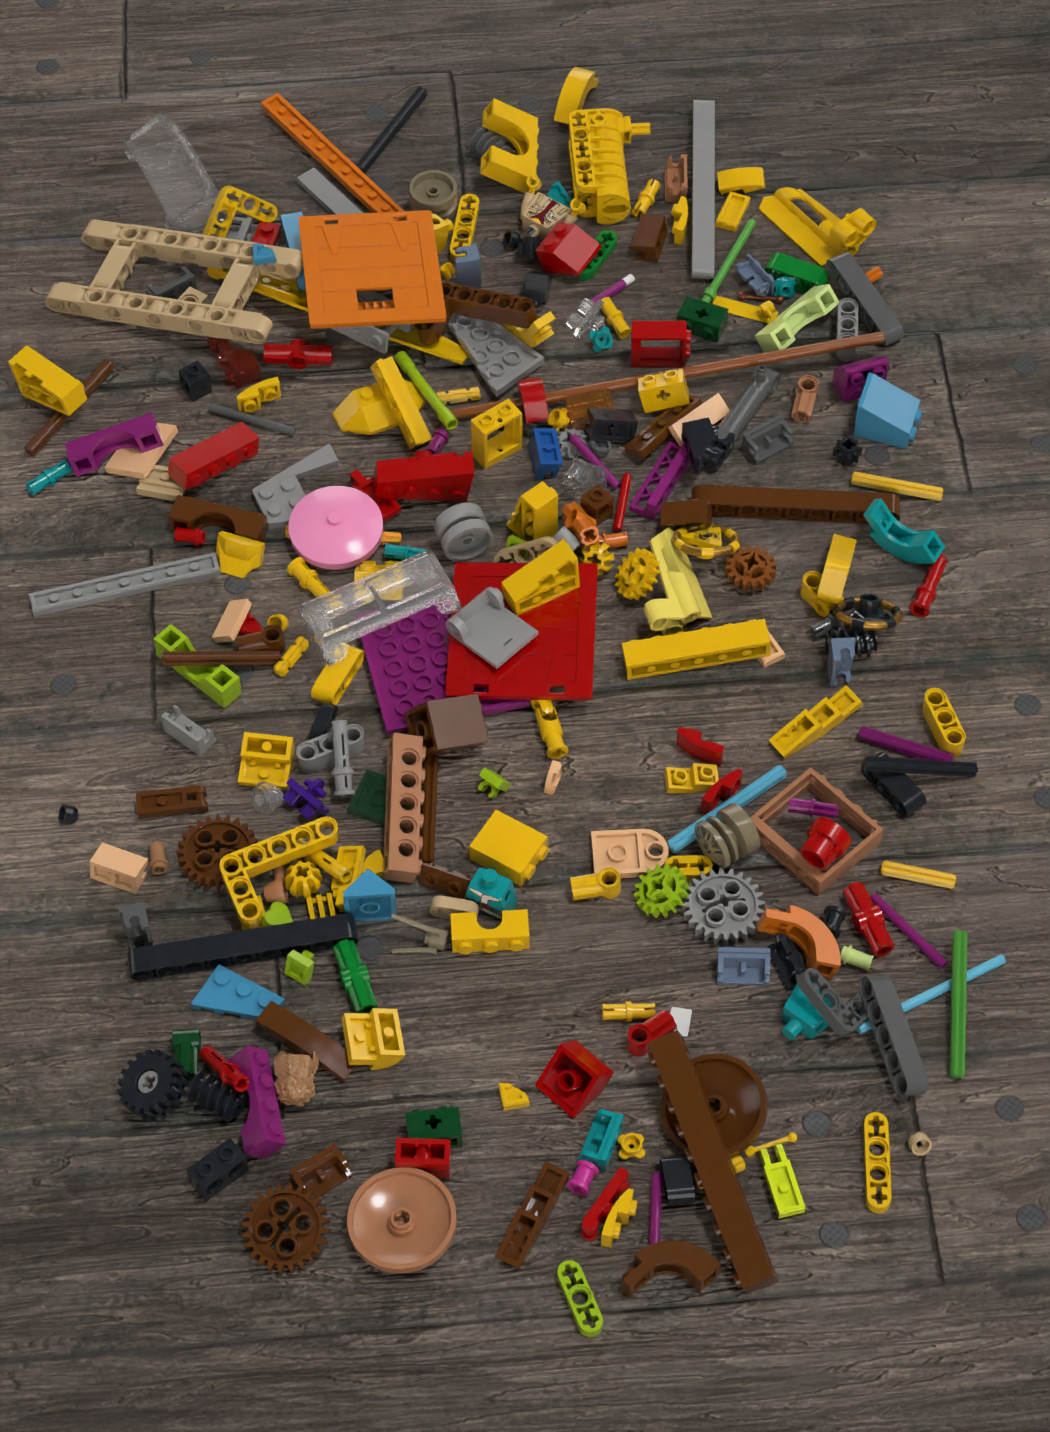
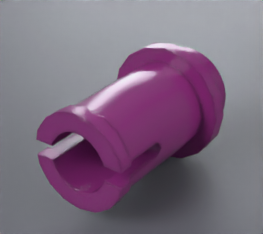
M437 429L432 432V439L425 450L431 451L432 454H440L444 444H447L449 441V434L444 429Z

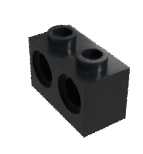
M229 1138L187 1169L189 1183L202 1199L207 1202L249 1171L247 1157L234 1141Z

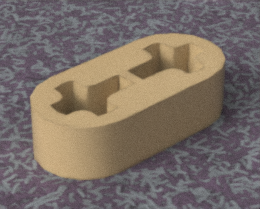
M434 896L429 911L435 917L451 920L450 913L476 912L477 917L479 905L470 900Z

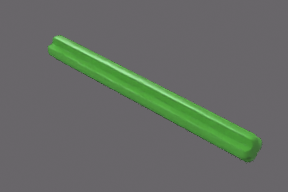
M959 930L955 931L952 935L950 1076L952 1078H963L965 1075L968 934L965 931Z

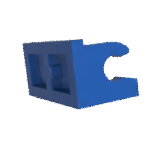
M533 428L528 447L535 480H542L546 472H551V478L554 479L560 467L563 466L556 428Z

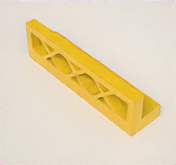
M391 356L384 360L381 358L375 361L370 368L410 450L431 441L432 437L393 357Z

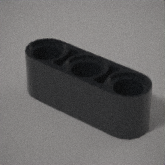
M884 752L875 755V757H889ZM861 765L862 774L867 781L902 817H907L926 805L927 801L924 793L905 773L865 771Z

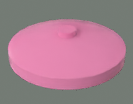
M346 486L320 488L303 497L294 507L289 518L290 541L296 553L306 562L316 567L331 570L350 568L367 560L380 545L383 537L382 514L375 501L360 490Z

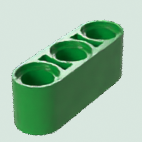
M782 253L772 254L764 268L767 274L772 275L774 281L783 276L794 278L796 281L794 290L802 293L808 292L812 287L828 284L831 278L826 269Z

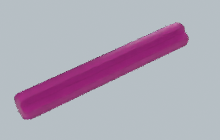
M861 726L858 733L859 740L919 759L953 761L954 755L866 726Z

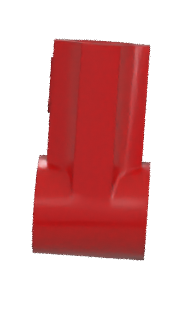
M663 1009L644 1023L632 1025L627 1034V1049L629 1053L636 1057H642L650 1050L648 1042L677 1030V1024L673 1016ZM636 1038H641V1039H643L644 1041H643V1042H636V1041H634V1039H636Z

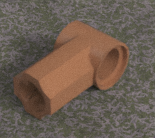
M804 375L798 381V389L791 413V418L795 419L796 422L805 423L811 421L814 404L818 395V380L816 377Z

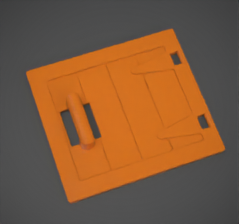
M430 210L300 216L298 218L309 326L311 329L446 322V310L432 212ZM406 218V221H394V219ZM338 221V224H325V222ZM392 289V301L358 302L356 291Z

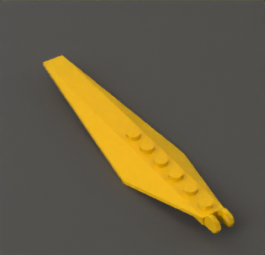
M208 267L207 273L211 278L213 277L217 280L220 278L225 279L230 269L223 268L222 270ZM260 275L253 291L308 312L306 291L299 292L296 278L287 279ZM415 324L413 330L409 333L397 328L389 335V340L461 365L469 357L461 345L442 335L433 345L422 344ZM378 325L374 327L382 330L387 325Z

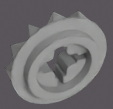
M574 426L572 429L564 427L563 431H557L562 457L577 458L582 456L575 446L573 447L570 442H567V439L576 434L587 446L589 437L584 434L583 430L578 431Z

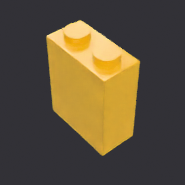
M495 810L470 844L469 858L487 869H494L497 874L509 878L515 884L522 886L526 879L530 880L534 875L537 863L546 858L549 852V847H547L548 836Z

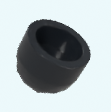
M507 230L503 236V245L508 248H516L518 243L522 241L520 234L513 230Z
M62 804L58 815L59 823L65 825L74 824L79 819L77 808L72 805Z

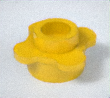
M566 408L554 409L549 414L547 422L552 428H556V433L559 429L566 427L570 421L567 417L568 410Z
M635 1133L620 1135L618 1137V1143L621 1148L619 1157L623 1160H627L629 1157L642 1159L645 1156V1150L642 1146L644 1137L641 1134Z

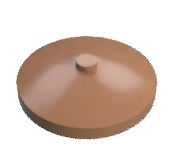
M399 1167L382 1171L369 1178L359 1187L348 1208L347 1228L354 1249L368 1264L389 1273H411L432 1265L448 1250L456 1233L457 1213L451 1193L438 1178L420 1169Z

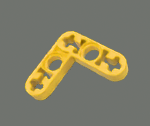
M228 185L219 192L202 235L210 236L213 234L217 237L225 238L237 210L269 223L277 218L278 210L275 205ZM227 194L238 197V202L227 198ZM251 198L253 206L250 210H245L244 202ZM259 207L269 210L270 214L265 215L259 212ZM225 211L226 219L219 223L217 215L219 212ZM214 224L222 227L221 230L213 227Z

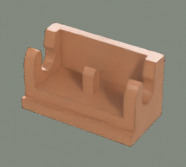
M681 154L679 163L676 164L672 163V156H669L667 159V168L664 169L665 203H678L681 196L686 197L687 200V154Z

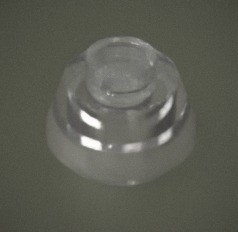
M261 781L254 787L251 800L254 808L260 814L269 815L281 807L284 794L279 786Z

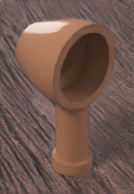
M285 865L273 869L275 880L264 886V896L269 903L281 902L284 904L289 902L288 890L284 883Z

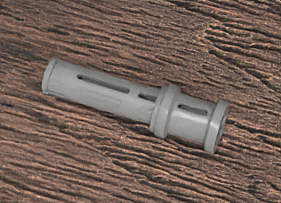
M347 720L332 721L335 768L331 771L335 781L333 796L355 795V791L352 788L354 770L350 767Z

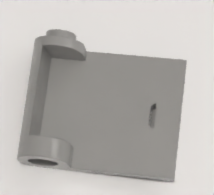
M487 587L449 618L445 625L455 639L497 669L539 633L504 607V596L500 590Z

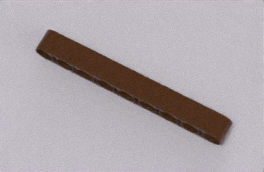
M697 485L692 488L691 499L708 498L713 509L712 517L869 524L863 515L874 499L881 498L898 521L900 520V499L897 495L891 493Z

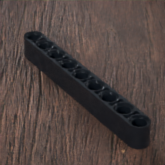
M341 914L137 947L129 950L127 957L130 978L141 981L216 969L218 965L228 967L284 958L292 950L300 954L305 950L311 953L333 950V946L339 941L348 939L354 940L355 944H357L359 939L354 915Z

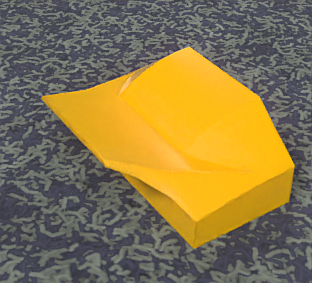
M225 531L219 532L216 556L219 559L220 572L244 578L251 570L262 565L265 543Z

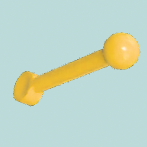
M790 1132L786 1137L757 1147L749 1146L744 1150V1154L746 1157L751 1158L761 1148L768 1149L786 1142L794 1143L798 1138L797 1134Z

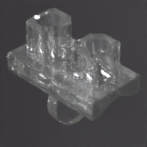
M584 298L577 310L583 313L585 317L583 318L575 312L571 314L566 324L575 331L573 335L575 339L579 340L588 328H590L588 330V333H590L592 330L598 331L603 326L606 327L604 323L605 317H597L600 314V308L605 302L598 299L594 303Z

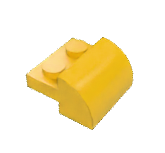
M244 732L238 784L288 790L286 782L290 779V773L293 770L294 738Z
M372 1008L369 1014L344 1013L341 1020L349 1065H370V1070H379L391 1067L404 1058L405 1050L397 1009Z

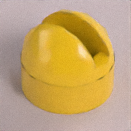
M275 614L269 617L267 625L275 624L279 626L281 624L280 627L284 632L288 628L289 622L288 618L284 615Z

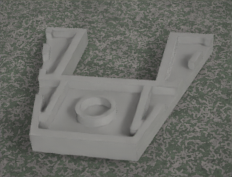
M330 444L252 489V496L261 514L267 515L269 529L286 527L289 524V518L294 507L306 496L298 481L299 479L339 466L338 458Z

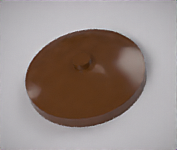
M716 1053L695 1057L692 1061L730 1158L734 1157L751 1146L764 1127L768 1112V1100L764 1085L754 1070L736 1057ZM665 1090L661 1099L662 1122L672 1141L685 1152V1148L688 1145L685 1138L681 1139L677 1132L675 1124L679 1123L676 1114L672 1115L669 1111L666 1100L670 1098L667 1090Z

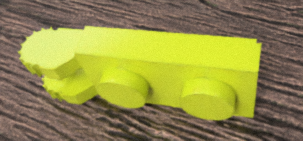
M782 1144L775 1145V1154L778 1162L771 1164L767 1149H759L763 1172L778 1218L805 1213V1204L790 1160H787Z

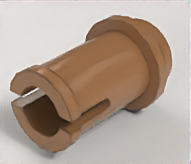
M154 841L148 847L150 851V862L148 865L155 875L164 874L169 867V863L165 859V845L160 841Z

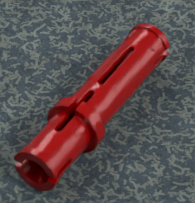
M205 1046L200 1050V1060L219 1074L220 1079L224 1083L231 1084L239 1092L245 1091L249 1087V1078L241 1073L240 1068L235 1063L228 1062L211 1046Z

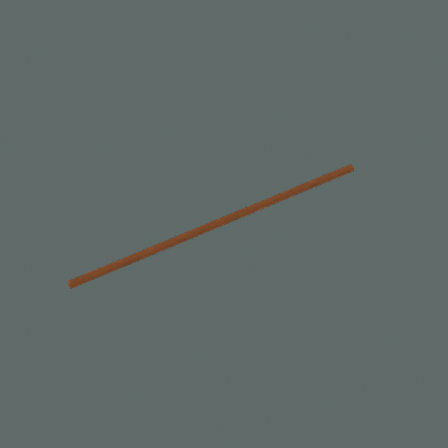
M883 331L672 370L683 369L686 379L884 343L885 338ZM669 370L545 392L546 402L548 404L638 387V378L665 373ZM520 397L509 399L518 409L522 408ZM505 400L456 408L450 411L457 420L477 417Z

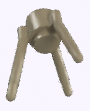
M396 914L390 915L394 920L425 931L424 944H428V947L394 948L390 951L392 954L430 953L436 955L437 950L444 951L448 938L447 930L430 927Z

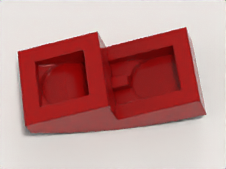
M740 769L734 770L718 780L703 796L700 812L706 815L716 807L721 798L728 800L735 795L742 784L743 771Z

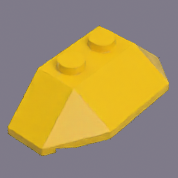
M404 380L420 411L421 407L425 404L423 395L414 383ZM378 383L353 390L332 413L340 431L346 433L349 431L356 434L373 435L398 426Z

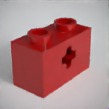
M396 1138L395 1168H416L428 1172L436 1178H450L451 1140Z

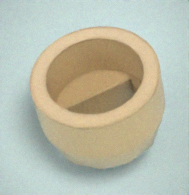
M923 1132L912 1134L908 1139L909 1148L917 1156L927 1154L932 1147L931 1140ZM920 1141L921 1145L917 1147L916 1143Z

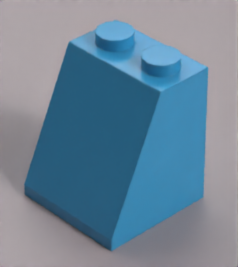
M869 373L857 407L853 436L907 449L909 441H914L917 427H914L915 423L919 424L923 410H919L920 400L879 376Z

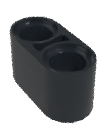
M680 1154L660 1157V1170L667 1206L695 1203V1191L687 1155Z

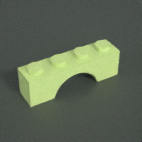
M830 284L812 287L776 317L774 321L770 322L755 335L764 353L786 349L796 340L794 335L803 326L826 315L838 305L839 300Z

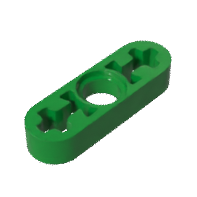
M601 231L594 239L601 245V249L597 253L602 254V256L599 258L593 257L589 263V269H587V265L582 273L577 276L580 280L587 281L593 279L617 248V234L614 231Z

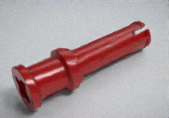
M940 554L936 562L931 563L923 584L917 587L915 591L916 597L910 603L909 611L917 617H927L930 613V604L936 599V587L948 563V558H945V555Z

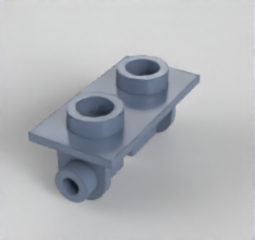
M748 253L746 262H739L735 266L736 273L745 282L753 279L748 282V285L758 296L764 297L767 294L773 296L774 278L772 275L767 274L760 263L754 260Z

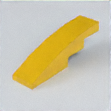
M845 685L830 699L825 697L810 711H807V709L803 710L768 741L785 759L836 727L863 706V703Z

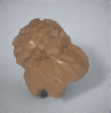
M281 1051L275 1056L274 1074L277 1079L274 1082V1086L280 1103L304 1106V1103H309L315 1096L313 1080L319 1065V1058L315 1051L312 1052L313 1057L303 1054H286L285 1051Z

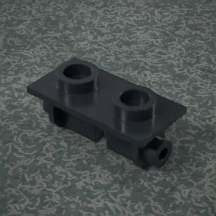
M781 933L775 937V943L768 945L767 948H770V954L787 988L790 989L797 985V977L806 970V967L793 941Z

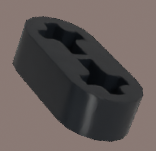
M328 702L323 703L312 724L308 740L330 732L332 728L331 722L335 721L338 713V705Z

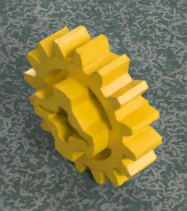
M636 548L635 553L629 551L628 558H622L623 565L617 567L619 573L615 575V578L619 580L615 583V586L619 588L618 593L630 600H639L640 595L646 597V591H652L653 587L651 585L658 582L656 575L660 574V571L656 568L660 565V562L656 561L657 556L644 548L642 550Z

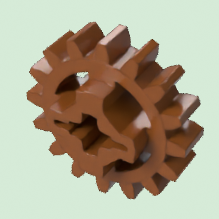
M747 545L745 550L740 547L737 553L734 552L730 554V558H726L725 575H728L727 581H734V588L742 586V592L750 588L752 593H755V588L757 587L763 591L765 584L771 586L772 579L776 577L777 563L773 562L774 556H767V549L762 552L759 551V546L751 549L750 545Z

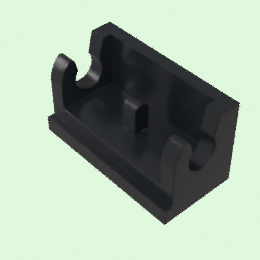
M587 409L590 423H585V428L591 440L630 442L635 437L638 420L631 410Z

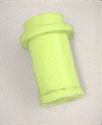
M844 945L840 960L843 961L844 965L849 963L868 971L874 956L852 948V945L849 947Z

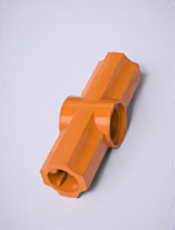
M577 502L565 503L561 510L565 520V527L572 530L581 543L587 546L593 543L596 544L600 538L596 519L588 516Z

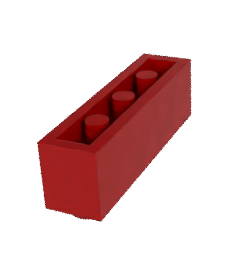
M240 422L170 457L168 475L181 488L187 491L237 466L239 463L253 458L258 454L260 437L246 424Z

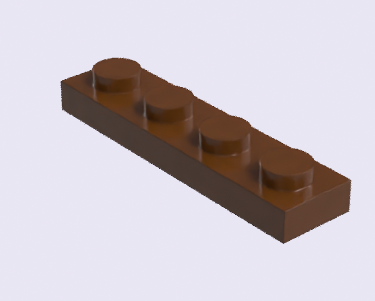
M689 395L690 404L666 409L624 446L626 453L642 459L648 456L653 449L671 435L668 427L701 405V398Z

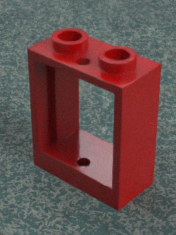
M632 321L631 368L685 367L686 359H690V345L687 344H691V330H687L686 321ZM641 340H679V347H641Z

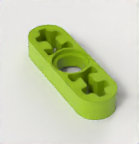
M573 1260L564 1261L557 1270L559 1285L580 1333L586 1337H595L601 1333L603 1328L602 1314L581 1266ZM566 1270H570L571 1273H574V1282L576 1285H574L573 1287L570 1278L568 1276H565ZM581 1292L587 1295L588 1300L585 1304L578 1305L573 1302V1295ZM588 1310L590 1319L596 1321L594 1328H591L589 1324L585 1325L586 1315L584 1312Z

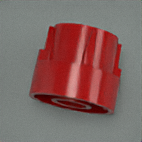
M817 817L807 830L808 839L802 845L799 852L809 864L818 869L826 870L831 862L833 863L836 858H841L852 844V839L847 831L836 822L825 817Z

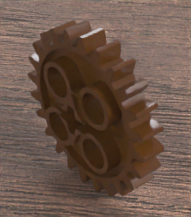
M218 814L215 821L206 816V823L203 824L200 820H197V828L191 825L188 826L190 834L182 833L183 841H178L179 850H177V857L179 858V867H182V874L188 875L189 882L196 880L197 887L206 883L207 890L212 885H216L217 891H220L221 885L224 884L219 866L220 860L227 854L258 843V839L255 838L253 830L248 831L247 823L240 826L239 818L231 822L230 815H227L225 820H221ZM258 856L252 857L249 861L251 863H258ZM231 865L225 871L232 873L237 871L238 867Z
M279 1183L277 1184V1192L267 1187L266 1197L258 1193L257 1196L260 1200L258 1204L250 1201L249 1204L254 1210L252 1212H244L250 1219L248 1222L241 1223L243 1227L248 1229L241 1236L244 1239H250L244 1247L246 1249H254L250 1254L251 1258L255 1259L260 1256L258 1261L260 1266H264L268 1262L269 1271H273L276 1265H278V1271L281 1274L284 1273L286 1266H288L290 1272L295 1273L297 1264L304 1270L306 1269L305 1261L307 1259L311 1263H315L312 1256L314 1253L323 1254L318 1247L320 1244L328 1245V1242L322 1237L323 1235L331 1234L329 1229L324 1228V1225L331 1221L327 1217H322L328 1210L325 1207L318 1208L322 1200L319 1197L312 1200L314 1193L311 1190L304 1194V1187L299 1185L296 1191H294L292 1183H288L286 1190H284L283 1186ZM282 1203H288L289 1211L285 1215L279 1216L277 1213L278 1207ZM301 1208L300 1213L295 1216L296 1210ZM310 1218V1228L306 1231H300V1221ZM283 1224L289 1225L291 1230L286 1232L281 1227ZM271 1225L273 1227L272 1235L268 1238H262V1229L265 1226ZM277 1241L276 1247L271 1249V1245ZM288 1241H294V1250L289 1254H284V1244Z

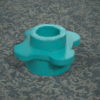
M785 276L776 279L774 282V297L778 295L789 298L794 297L795 279Z
M603 326L601 330L590 331L589 338L592 339V349L595 352L612 347L613 340L608 327Z

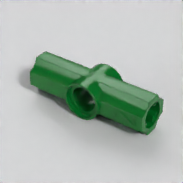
M345 939L339 941L333 946V952L340 968L339 973L343 988L346 993H349L355 1013L369 1014L372 1008H378L370 986L371 980L365 963L361 962L354 940Z

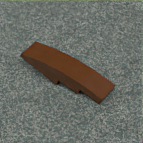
M273 1001L269 1002L254 1021L294 1054L299 1052L300 1054L313 1057L312 1052L315 1051L319 1058L318 1068L322 1066L341 1082L345 1080L355 1067V1065H349L345 1048L316 1027Z
M545 1161L535 1184L531 1185L521 1208L518 1207L495 1258L518 1269L522 1267L548 1221L571 1175L570 1172Z

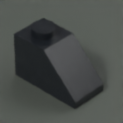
M527 272L523 297L531 299L536 306H542V302L548 301L553 273Z
M709 417L682 423L681 438L694 473L699 472L715 449V440L718 439L717 428L712 426Z

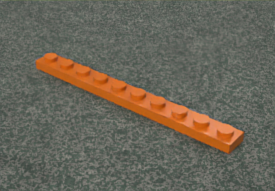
M279 93L261 102V108L372 213L404 211ZM397 218L394 221H406V218Z

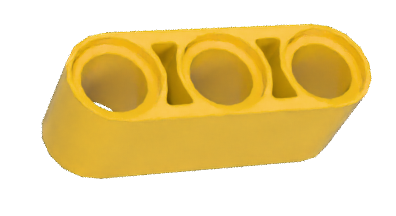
M341 642L315 681L311 690V698L322 703L328 702L337 705L361 667L365 651Z
M930 688L925 692L922 713L940 750L954 755V758H957L963 752L966 738L965 732L946 693L940 688Z

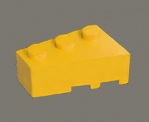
M565 539L559 541L501 582L504 599L514 614L519 616L580 587L578 558Z

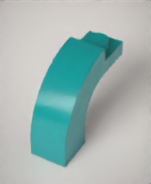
M881 498L874 499L863 515L872 527L869 535L874 541L890 554L905 561L916 564L935 563L945 548V545L934 530L916 531L902 525L893 516Z

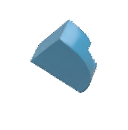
M253 244V261L255 266L277 262L273 250L264 247L263 244Z

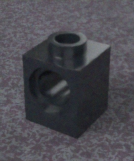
M198 360L178 370L181 389L192 402L212 392L210 374Z

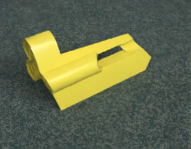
M671 527L666 528L649 540L652 553L657 556L656 561L660 562L657 569L660 571L659 575L667 599L650 600L645 604L644 613L651 630L661 631L663 636L683 631L684 625L697 618L708 620L713 618L687 553L680 551L673 544L672 537L675 531Z

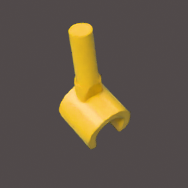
M770 300L759 305L763 310L761 313L763 318L768 316L773 321L776 319V316L773 314L775 307Z

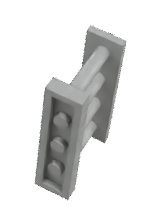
M372 290L356 291L358 302L392 301ZM414 324L387 325L382 330L374 326L338 327L331 329L386 354L389 335L397 328L409 333L413 330Z

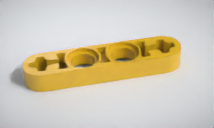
M465 194L459 201L450 244V259L454 263L455 258L466 256L465 253L455 254V250L459 247L470 246L473 243L479 214V198L475 194ZM468 204H471L470 210L467 209ZM463 218H470L472 221L463 223L461 220ZM460 234H466L469 237L466 239H460L457 236Z
M872 1112L866 1116L863 1126L865 1194L868 1209L873 1213L881 1214L889 1209L892 1198L889 1126L885 1115L879 1112ZM874 1121L880 1126L878 1136L873 1137L874 1127L872 1126ZM872 1145H880L884 1149V1153L876 1156L870 1152L869 1148ZM879 1169L884 1172L885 1178L879 1181L871 1177L870 1172ZM881 1188L880 1197L883 1201L882 1204H877L875 1200L876 1189Z

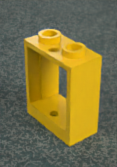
M509 399L471 419V451H473V457L484 469L522 449V412ZM504 426L503 432L487 440L488 434Z

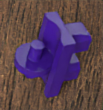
M292 778L286 782L290 788L286 791L283 799L294 809L302 799H305L307 803L299 813L307 820L313 821L320 813L324 816L328 814L330 810L315 798L316 796L324 798L327 794L323 790L325 782L321 778L313 781L307 778L304 781V784L308 787L307 790Z

